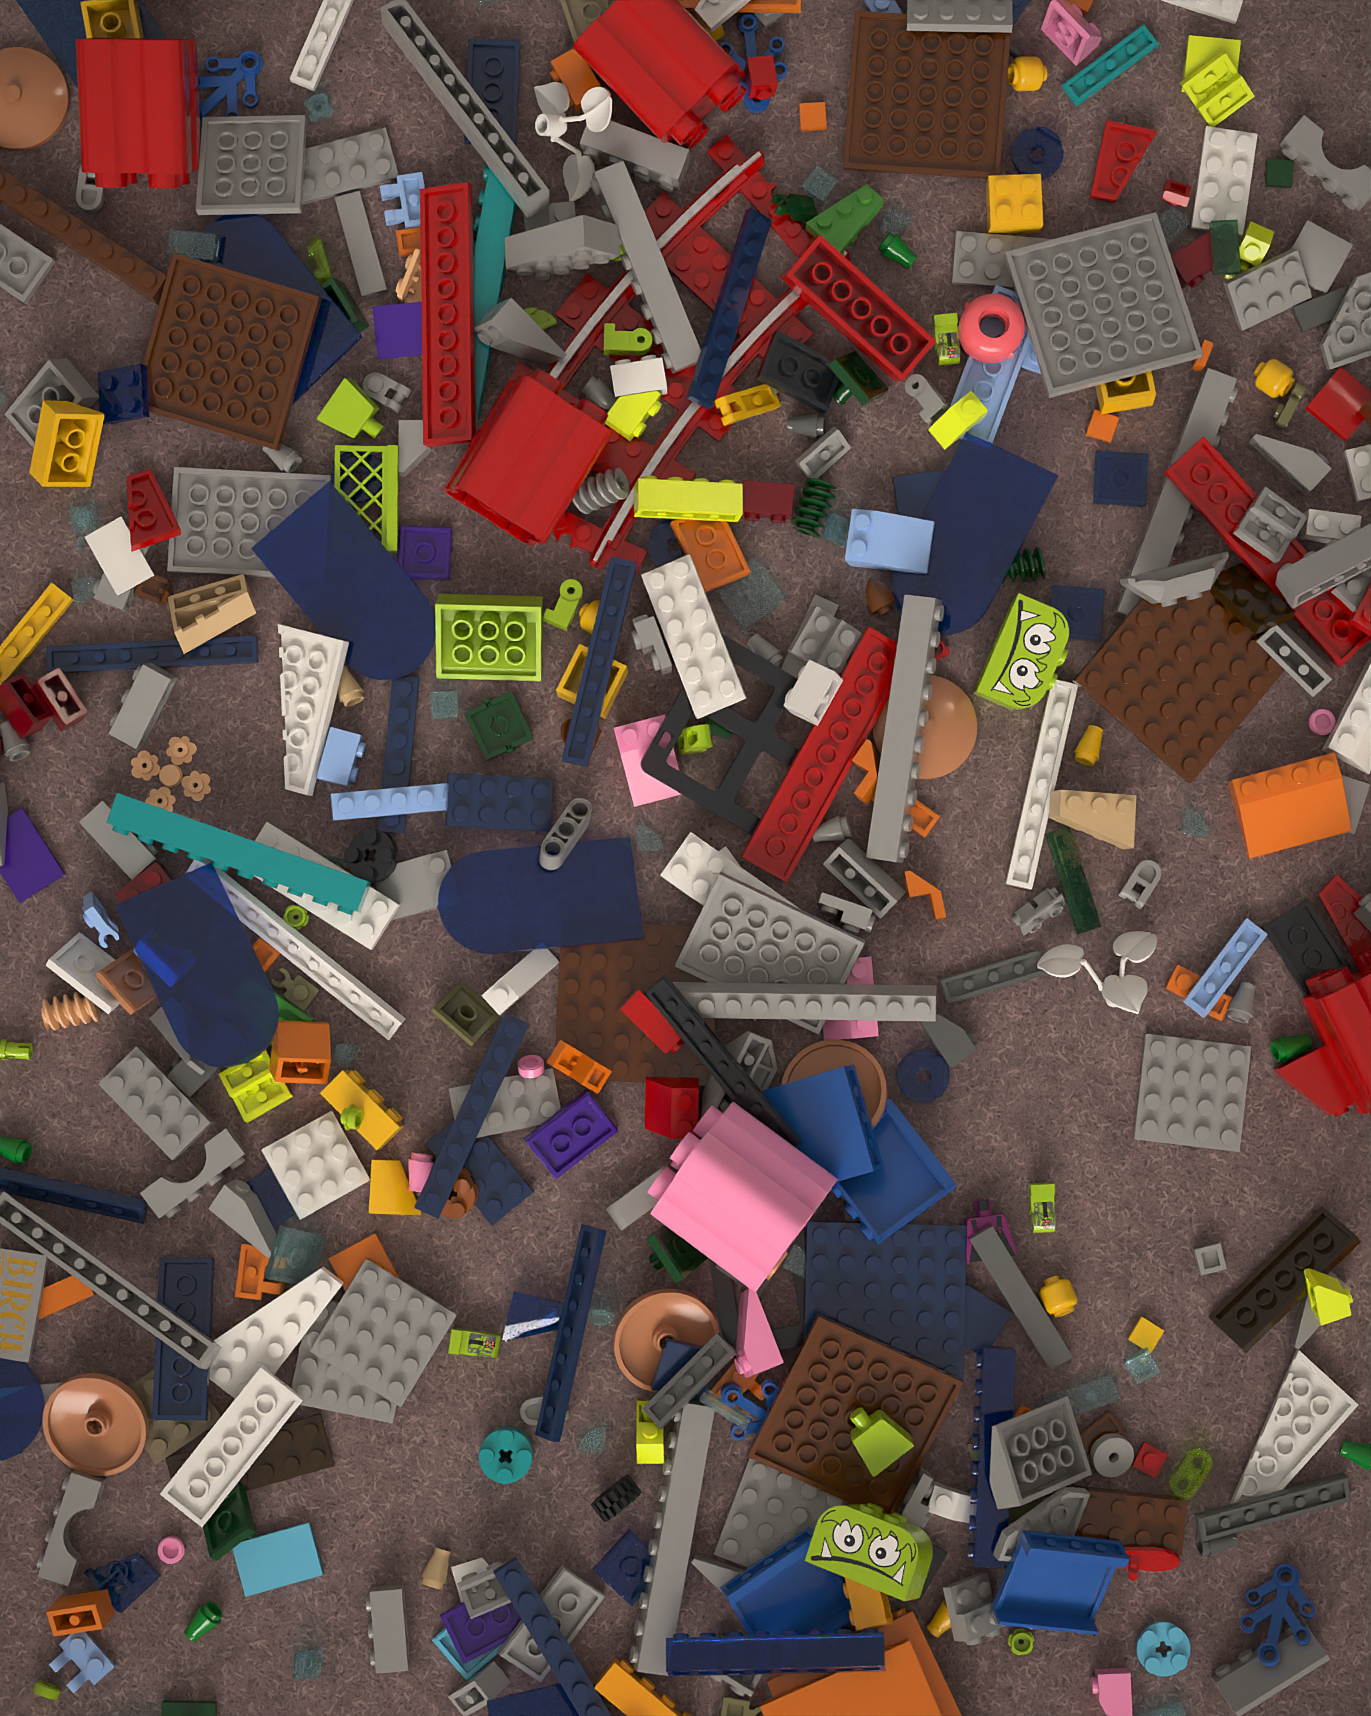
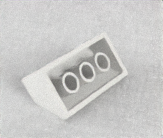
M1371 657L1368 658L1336 721L1333 731L1322 748V751L1328 754L1335 752L1337 759L1367 774L1371 771Z

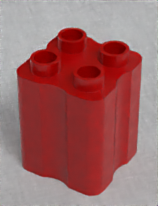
M615 0L580 35L573 45V49L663 143L670 142L691 150L709 132L710 128L702 120L716 106L724 113L729 112L747 93V90L740 83L746 75L745 72L678 0Z
M76 39L82 172L95 173V187L119 188L128 187V184H138L137 173L148 174L149 188H180L181 185L190 184V173L193 170H199L201 145L197 39Z
M536 369L533 375L526 373V375L518 376L516 380L511 379L507 381L442 488L447 495L529 546H535L536 543L540 545L546 544L612 435V432L603 426L609 417L604 410L585 399H581L578 405L575 403L568 404L558 396L564 387L563 384L550 374Z
M1370 947L1352 957L1358 968L1350 973L1348 967L1338 970L1332 967L1306 979L1305 982L1310 993L1302 996L1300 1001L1322 1045L1326 1046L1354 1101L1352 1105L1356 1113H1370L1371 1115Z

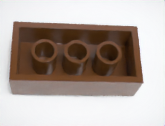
M1076 1485V1488H1085L1090 1493V1497L1074 1536L1121 1541L1124 1547L1165 1548L1182 1556L1187 1501L1183 1497Z

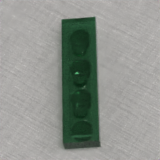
M1070 827L1046 833L1045 837L1076 934L1102 927Z

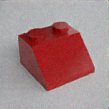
M646 1077L645 1129L670 1139H684L689 1132L698 1138V1134L693 1132L698 1124L699 1078Z

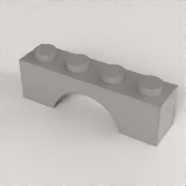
M1304 115L1279 145L1283 148V154L1291 160L1296 159L1303 165L1302 169L1308 175L1317 176L1322 180L1323 187L1331 193L1336 192L1343 198L1342 202L1348 208L1360 211L1371 198V169L1363 165L1356 169L1345 170L1332 165L1326 159L1322 150L1324 131Z
M225 1128L204 1144L206 1162L203 1170L196 1178L188 1182H179L163 1176L140 1193L159 1219L164 1216L170 1219L182 1210L179 1206L187 1199L191 1203L203 1194L200 1190L208 1183L211 1187L224 1178L222 1173L229 1167L235 1170L246 1161L243 1157L248 1152L230 1128Z
M76 1470L71 1472V1475H66L62 1485V1490L65 1493L62 1501L58 1500L53 1516L57 1517L54 1527L50 1526L46 1534L45 1542H48L46 1552L41 1553L37 1562V1568H40L38 1577L65 1586H69L74 1582L82 1556L73 1548L70 1542L69 1525L77 1512L95 1508L99 1504L106 1478L88 1475Z

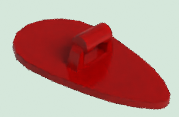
M1124 1547L1130 1559L1125 1569H1128L1127 1576L1131 1581L1138 1579L1139 1570L1152 1572L1167 1571L1178 1567L1180 1564L1179 1555L1165 1548Z

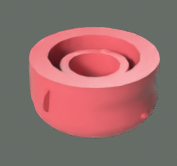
M986 294L977 297L970 303L966 302L958 325V338L964 351L971 358L983 363H998L1007 358H1013V354L1018 349L1025 332V319L1019 304L1000 294ZM985 318H996L1002 323L1004 332L998 338L987 337L980 330V322Z

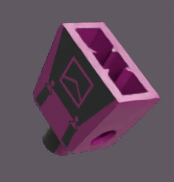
M990 1199L975 1200L976 1216L965 1218V1225L967 1226L966 1262L982 1261L968 1237L989 1224H992L1010 1255L1017 1256L1004 1213L992 1214Z

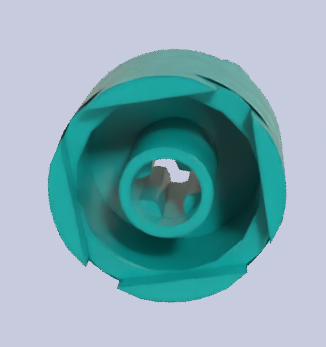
M500 1426L490 1431L484 1438L479 1450V1463L485 1475L491 1480L501 1484L513 1483L524 1477L530 1469L534 1457V1448L528 1434L519 1427ZM501 1449H503L504 1451H508L510 1449L512 1451V1454L510 1456L511 1459H509L508 1457L503 1459L501 1457Z

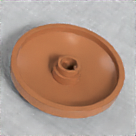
M25 47L1 49L0 148L11 151L34 149L52 139L63 126L70 106L68 84L58 66L41 52Z
M931 675L930 679L933 690L931 699L927 700L926 706L929 718L927 726L923 727L922 733L925 745L923 752L919 754L918 763L921 764V772L918 779L920 780L940 778L957 769L970 755L977 737V717L968 696L953 682L935 675ZM889 699L872 728L874 744L880 756Z
M824 1040L803 1049L788 1065L781 1083L783 1085L854 1064L872 1128L880 1121L888 1096L887 1082L878 1061L863 1047L845 1040Z
M679 1289L654 1290L635 1299L622 1312L614 1329L613 1350L619 1368L632 1383L642 1389L658 1393L659 1391L652 1390L650 1385L666 1338L704 1346L716 1333H719V1328L710 1308L697 1296Z
M86 1373L65 1380L51 1394L43 1411V1431L51 1450L67 1466L88 1475L109 1476L124 1471L138 1459L148 1441L149 1419L142 1401L130 1387L111 1376Z

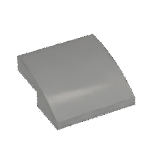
M1307 220L1292 248L1298 250L1309 287L1325 295L1353 244Z
M1264 487L1242 517L1233 534L1272 562L1277 563L1282 558L1291 540L1298 535L1307 516L1270 489Z

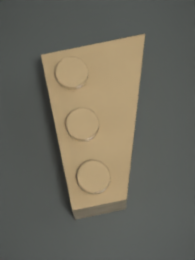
M244 574L168 596L174 633L184 654L256 614L253 596Z
M1074 790L1050 792V819L1075 830L1083 831L1096 839L1106 841L1120 849L1134 848L1136 795Z

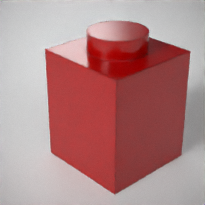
M773 55L748 57L744 72L746 74L745 79L749 99L765 100L775 96L778 81Z

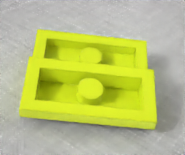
M1189 35L1182 80L1222 50L1227 54L1236 70H1238L1241 40Z
M1223 50L1180 82V85L1210 127H1215L1255 97L1244 78L1238 73Z
M265 1047L219 1073L229 1096L233 1098L246 1123L293 1097L285 1082L274 1081L269 1071L271 1056Z

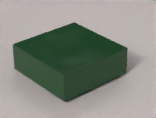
M1267 159L1265 187L1291 188L1293 186L1294 160Z

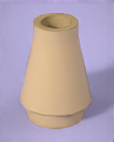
M343 666L337 692L339 701L345 707H350L364 699L362 695L364 691L351 675L347 666Z
M435 1547L434 1553L421 1575L423 1577L421 1584L442 1590L443 1584L447 1582L448 1562L451 1552Z

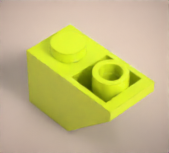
M1250 221L1224 278L1230 279L1261 264L1270 247L1274 231Z
M658 391L620 396L607 413L609 417L605 424L631 442L634 436L638 438L647 426L645 421L650 415L654 417L662 406V403H660L661 394Z
M637 1401V1464H664V1427L660 1429L642 1410L649 1401Z

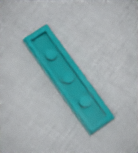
M1143 24L1063 83L1061 88L1074 105L1078 107L1159 46V42Z

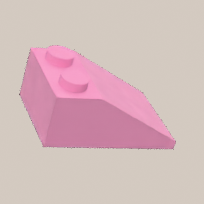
M1052 0L1041 30L1077 66L1099 46L1102 39L1101 33L1093 23H1088L1082 17L1083 14L1076 5H1071L1067 0Z
M665 715L614 728L634 807L681 795L644 773L640 767V761L658 732ZM665 731L658 745L665 749L671 740L670 734ZM673 748L667 758V763L679 771Z
M750 1288L740 1294L736 1338L737 1358L734 1359L738 1373L743 1374L745 1379L784 1363L757 1292L752 1291Z

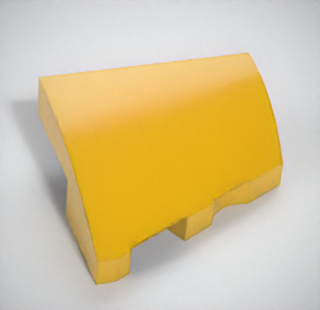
M372 1160L369 1213L421 1215V1211L414 1208L417 1200L413 1191L408 1190L409 1181L400 1160Z

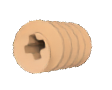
M74 992L72 1001H70L67 994L63 995L62 1003L59 1002L57 996L53 997L52 1005L48 1003L46 998L42 1001L41 1012L47 1031H49L50 1027L53 1030H59L60 1024L63 1028H68L71 1023L74 1026H78L81 1020L87 1024L90 1023L91 1017L95 1022L101 1019L100 1007L85 996L80 998L78 992Z

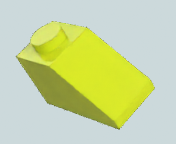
M970 391L951 406L928 431L941 447L946 450L984 419L988 410L976 395Z
M1310 1268L1305 1269L1304 1275L1310 1307L1320 1325L1322 1326L1351 1316L1350 1304L1353 1303V1299L1349 1289H1343L1337 1278Z

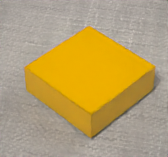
M1140 1316L1127 1339L1147 1352L1152 1353L1164 1330Z

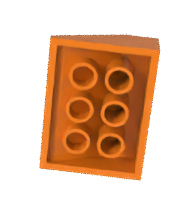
M1335 752L1228 782L1249 859L1352 831L1342 775Z

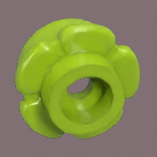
M290 905L285 910L283 920L295 930H300L302 926H306L309 922L307 909L300 905ZM294 915H298L299 918L295 920Z
M351 1104L342 1111L341 1123L344 1124L347 1131L350 1129L358 1130L362 1124L363 1110Z
M1018 1628L1014 1630L1013 1634L1009 1635L1008 1645L1011 1646V1651L1014 1654L1023 1655L1032 1651L1034 1636L1031 1632H1027L1024 1628ZM1020 1639L1024 1640L1023 1644H1019Z

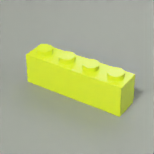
M643 476L638 478L634 485V517L738 522L743 515L742 484L735 483L733 480H721L718 483L709 482L708 479L704 478L683 481V478L680 477L660 480L655 476Z

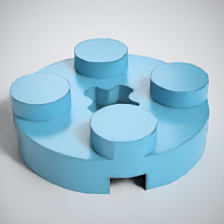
M1154 1621L1141 1631L1136 1640L1137 1658L1149 1673L1164 1677L1174 1675L1186 1668L1190 1657V1643L1187 1635L1179 1626L1169 1621ZM1162 1641H1165V1644L1170 1646V1650L1166 1651L1164 1656L1160 1652H1156V1647H1159Z

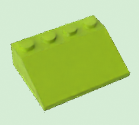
M438 594L435 603L436 678L541 681L543 596Z

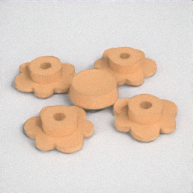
M183 736L181 739L172 737L169 740L170 747L166 750V754L171 757L173 764L165 765L162 769L157 764L158 757L150 755L145 750L140 751L137 758L131 760L133 766L132 775L135 778L142 777L143 780L149 781L152 776L159 774L160 782L164 785L159 790L152 789L150 797L145 800V803L172 812V804L175 803L176 798L171 795L169 788L176 787L180 782L185 788L184 795L187 797L191 796L195 801H201L204 798V794L210 793L211 788L208 785L210 783L209 775L193 771L190 776H185L182 779V771L177 765H181L183 762L190 763L192 761L191 755H194L197 751L196 745L191 743L187 736Z

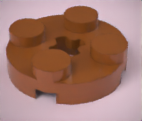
M462 1167L455 1182L454 1191L457 1192V1195H449L441 1212V1215L445 1217L461 1218L477 1203L479 1189L477 1183L474 1184L470 1177L472 1174L466 1168Z

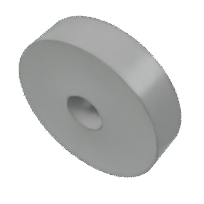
M1116 1433L1105 1434L1098 1438L1090 1451V1461L1093 1467L1105 1477L1122 1475L1130 1468L1134 1459V1451L1131 1444L1122 1435ZM1115 1453L1113 1457L1109 1458L1110 1454Z

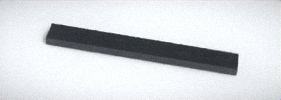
M667 975L663 976L644 992L734 1103L794 1147L801 1143V1138Z

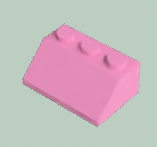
M871 956L856 959L844 984L874 985ZM826 1020L823 1025L824 1040L879 1036L878 1023L872 1020Z

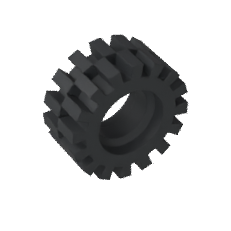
M627 1474L606 1491L602 1492L591 1503V1506L602 1521L607 1522L635 1501L642 1491Z

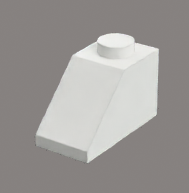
M932 1481L934 1488L926 1499L930 1508L928 1512L951 1520L975 1524L983 1498Z

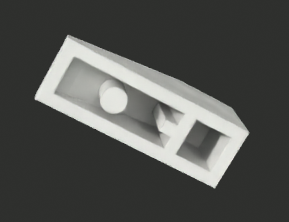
M541 943L490 987L482 997L499 1015H503L549 973L559 961Z

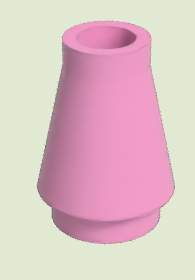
M412 1152L411 1158H408V1190L422 1191L434 1165L432 1155Z

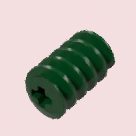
M808 478L806 484L810 488L802 490V494L805 497L798 500L802 507L795 508L794 512L798 517H792L791 523L798 532L819 538L820 534L815 531V528L824 527L818 520L819 518L828 517L822 509H831L832 506L826 502V499H835L836 496L830 492V489H837V487L817 478Z
M1035 547L1033 554H1031L1028 548H1025L1022 556L1019 550L1015 549L1013 550L1012 557L1007 550H1004L1001 558L998 552L994 551L989 560L991 584L994 585L996 577H999L1001 584H1005L1006 576H1009L1011 582L1015 583L1017 575H1020L1022 582H1025L1027 574H1030L1032 580L1036 581L1038 573H1041L1043 580H1045V561L1040 548Z

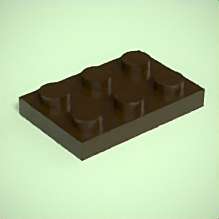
M1243 563L1221 571L1210 589L1211 594L1255 634L1293 619L1296 612L1285 600L1271 590L1266 583L1261 582Z

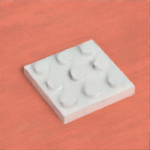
M332 1111L261 1150L299 1220L370 1181L369 1176Z

